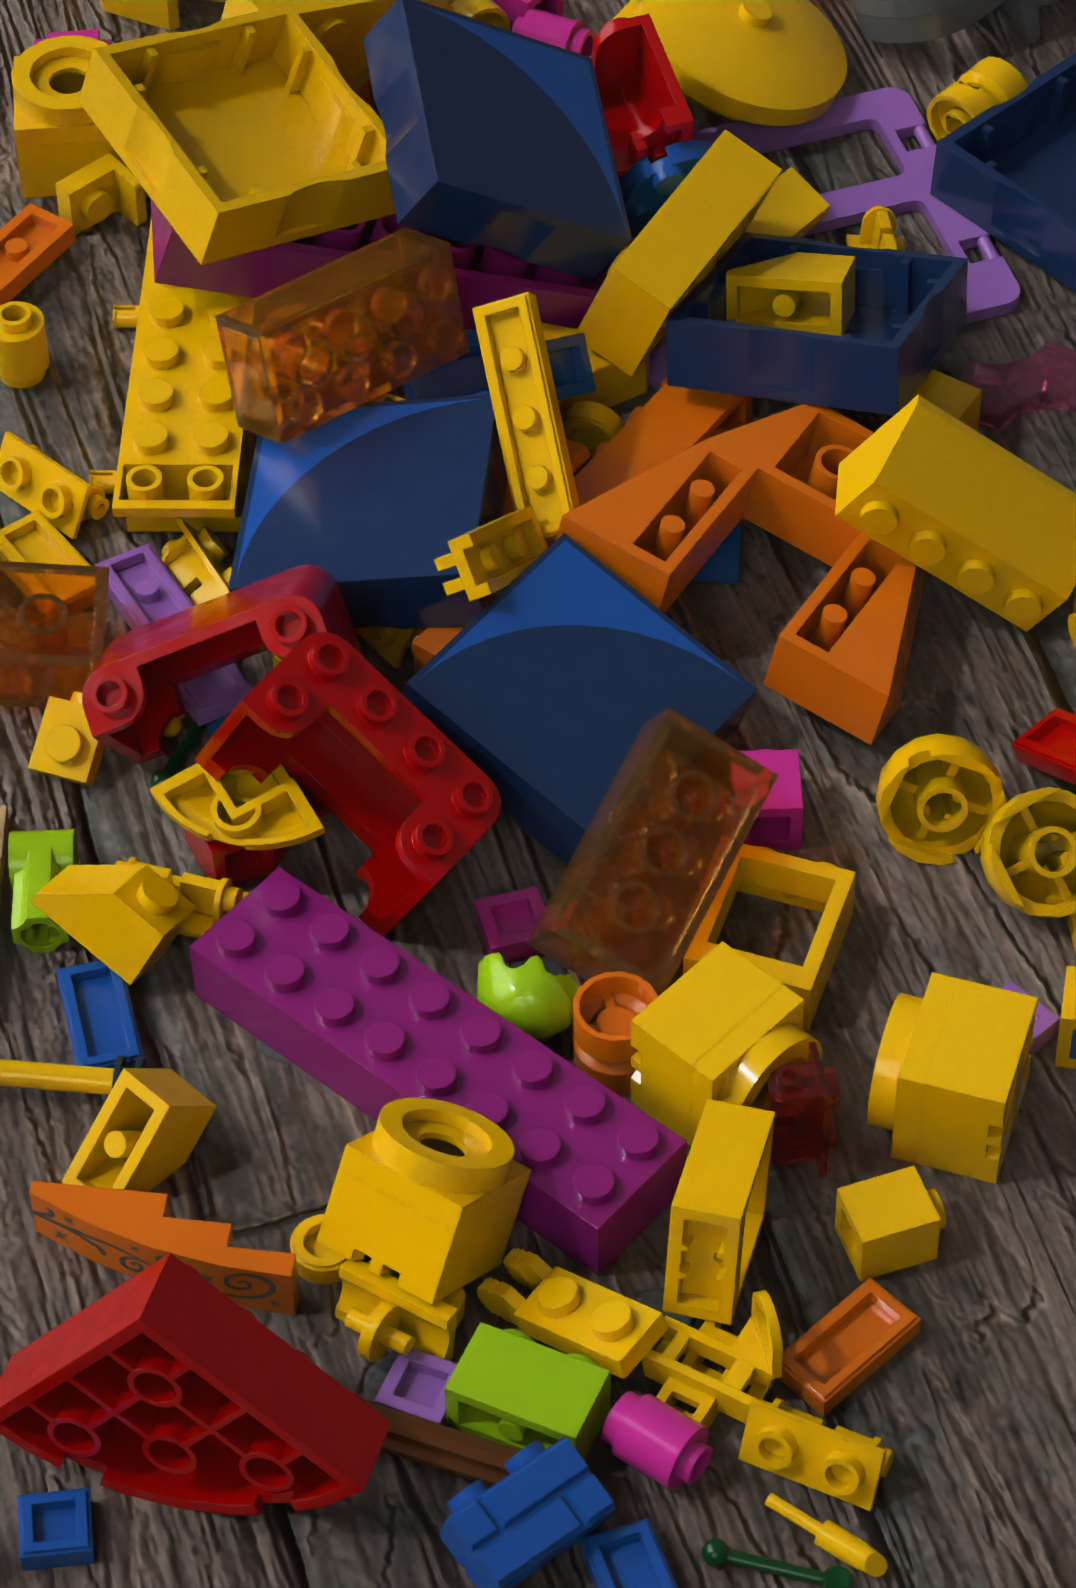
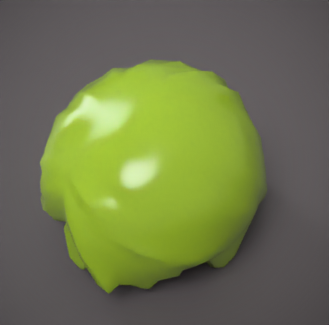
M500 952L486 955L478 963L477 1000L540 1043L565 1031L573 1022V999L580 986L576 983L570 972L567 975L559 974L557 976L546 972L543 961L538 955L530 957L523 965L517 968L508 967Z

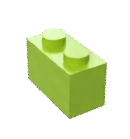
M480 1322L444 1388L447 1427L517 1450H522L536 1440H539L547 1449L564 1437L569 1439L583 1460H585L611 1409V1371L600 1367L598 1363L579 1353L565 1354L538 1344L530 1336L519 1330H501Z

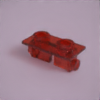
M810 1042L807 1063L783 1064L773 1071L769 1077L768 1111L776 1112L771 1158L782 1166H790L796 1162L815 1159L819 1177L821 1178L826 1177L828 1149L837 1148L838 1146L837 1128L832 1109L840 1107V1090L834 1068H823L816 1042Z

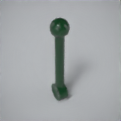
M195 721L193 722L164 769H158L152 774L150 780L152 787L175 775L208 723L198 726Z
M714 1538L706 1541L701 1550L703 1560L711 1567H721L728 1563L819 1585L822 1588H851L852 1577L850 1572L841 1566L829 1567L824 1572L729 1549L725 1541Z

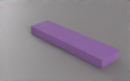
M150 543L94 564L95 571L104 579L106 594L131 630L194 606ZM235 663L178 685L184 706L198 726L221 718L232 711L253 689Z

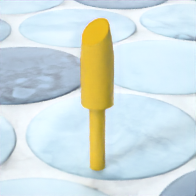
M770 1493L767 1497L765 1505L816 1536L814 1540L816 1546L848 1566L870 1576L881 1577L886 1573L888 1568L886 1559L864 1540L829 1519L822 1524L774 1493Z

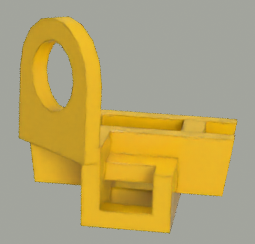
M766 1290L753 1292L751 1317L739 1336L722 1329V1323L705 1320L700 1329L697 1330L665 1315L664 1319L668 1330L663 1334V1340L656 1350L651 1349L641 1360L644 1376L663 1385L656 1397L708 1429L719 1412L746 1424L751 1400L756 1399L760 1401L764 1399L774 1379L782 1377V1335L776 1310L769 1293ZM685 1354L686 1357L682 1363L678 1362L681 1355ZM705 1358L725 1367L726 1369L723 1374L703 1365L702 1363ZM749 1384L751 1385V1388L746 1394L744 1393V1390ZM678 1400L697 1408L694 1414L675 1406Z

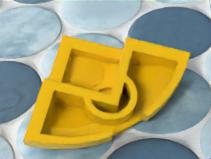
M196 763L149 789L158 805L173 821L183 829L208 842L217 840L227 844L244 846L246 850H271L294 846L325 833L322 823L294 777L290 778L282 764L260 784L252 776L254 772L243 769L230 771L217 782Z

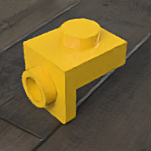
M73 691L70 701L49 696L28 768L36 773L93 787L105 744L92 737L83 709L81 692Z

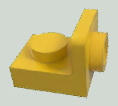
M110 153L55 183L59 217L74 224L76 235L103 221L117 211L122 213L136 226L147 221L145 199L148 196L147 192L129 168Z

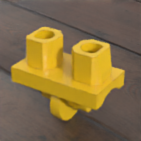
M347 1259L341 1265L339 1277L342 1280V1290L336 1306L335 1317L344 1321V1326L360 1334L357 1344V1354L360 1357L373 1363L383 1357L388 1349L406 1356L413 1348L448 1361L453 1358L456 1329L464 1316L466 1300L464 1289L460 1288L431 1305L398 1287L397 1282L400 1273L393 1269L378 1276L368 1270L370 1261L365 1263L361 1260Z

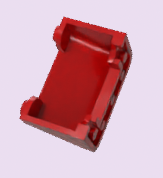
M309 564L296 566L120 635L105 650L83 689V709L92 737L135 763L142 764L167 754L162 740L165 728L173 717L177 718L187 714L178 687L181 683L267 650L283 659L304 638L316 632L325 631L337 634L363 656L342 590L337 581L318 566Z

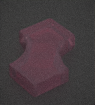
M1048 341L1031 356L1016 362L985 364L970 360L958 379L982 390L979 423L998 430H1003L1014 418L1030 411L1060 409L1074 412L1076 410V350Z

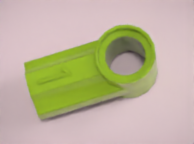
M76 830L10 831L8 865L10 884L13 889L11 915L13 943L28 948L32 953L55 952L59 945L69 942V934L30 901L36 892L68 865H79Z

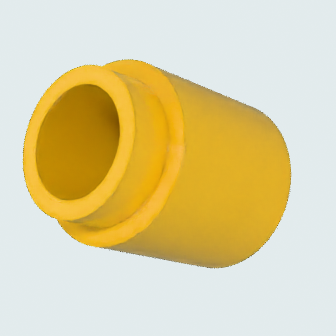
M20 301L7 302L0 305V379L4 384L12 388L23 389L32 387L44 378L50 364L44 315L38 307L30 303Z

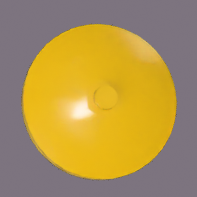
M638 0L634 17L650 14L682 92L709 109L728 117L765 126H793L810 122L823 115L832 106L845 82L848 65L841 39L828 19L809 0Z

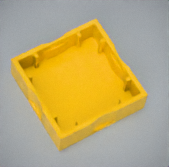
M290 4L221 19L217 23L197 30L173 33L164 32L93 49L78 102L200 265L396 214L385 159L386 135L383 121L372 107L362 100L346 83L335 65L334 59Z

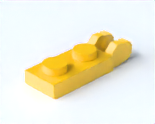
M518 1247L516 1249L513 1248L502 1262L505 1264L504 1267L507 1269V1273L524 1287L528 1286L530 1290H533L528 1298L525 1299L511 1285L499 1282L491 1277L489 1279L486 1278L476 1290L477 1297L485 1308L490 1310L491 1313L496 1314L497 1317L501 1316L504 1320L517 1325L521 1332L567 1354L579 1353L593 1359L600 1367L610 1370L611 1374L625 1379L668 1330L662 1312L558 1266L552 1269L538 1255L529 1251L526 1252Z

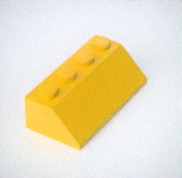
M920 395L912 399L839 463L835 507L836 517L1022 630L1029 631L1069 598L1076 585V493Z

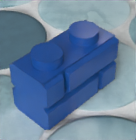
M563 1437L547 1449L539 1440L532 1442L504 1464V1467L509 1472L508 1476L489 1489L482 1479H479L456 1494L446 1504L452 1514L447 1517L440 1528V1538L459 1565L465 1568L466 1575L476 1588L514 1587L579 1542L580 1538L586 1537L602 1526L615 1510L614 1501L596 1476L589 1472L588 1465L569 1439Z

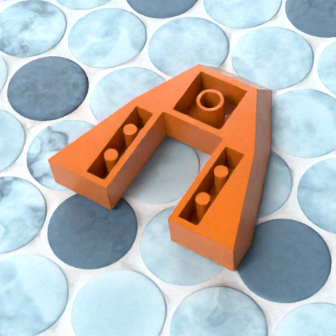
M802 404L707 438L562 515L556 540L563 533L568 535L663 613L672 605L742 518L832 567L831 570L779 634L762 685L870 745L899 708L927 571L835 516L839 463L875 432L829 407Z

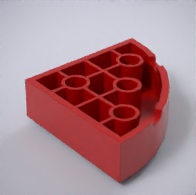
M172 1253L167 1254L13 1354L0 1378V1434L25 1451L61 1468L65 1458H68L82 1466L101 1472L103 1476L100 1485L122 1494L180 1509L211 1513L260 1515L264 1503L289 1502L295 1511H302L327 1506L364 1491L391 1425V1422L367 1405L361 1396L346 1389L315 1365L305 1353L289 1345L258 1321L252 1312L236 1304L206 1281L195 1268L183 1263Z

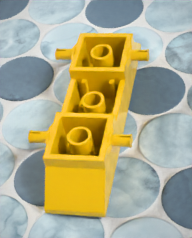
M151 219L140 304L113 305L114 329L136 328L117 470L91 469L89 484L99 486L104 490L105 494H114L112 503L113 517H126L128 532H182L175 521L177 517L184 519L198 532L205 526L212 532H239L256 446L254 429L257 405L254 399L252 383V350L259 337L267 331L268 325L274 320L298 311L310 312V306L275 305V301L155 283Z

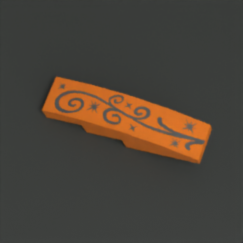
M32 1180L29 1193L36 1231L91 1261L134 1277L167 1254L172 1253L183 1263L195 1268L206 1281L239 1306L295 1316L300 1294L296 1254L234 1248L232 1224L171 1218L168 1194Z

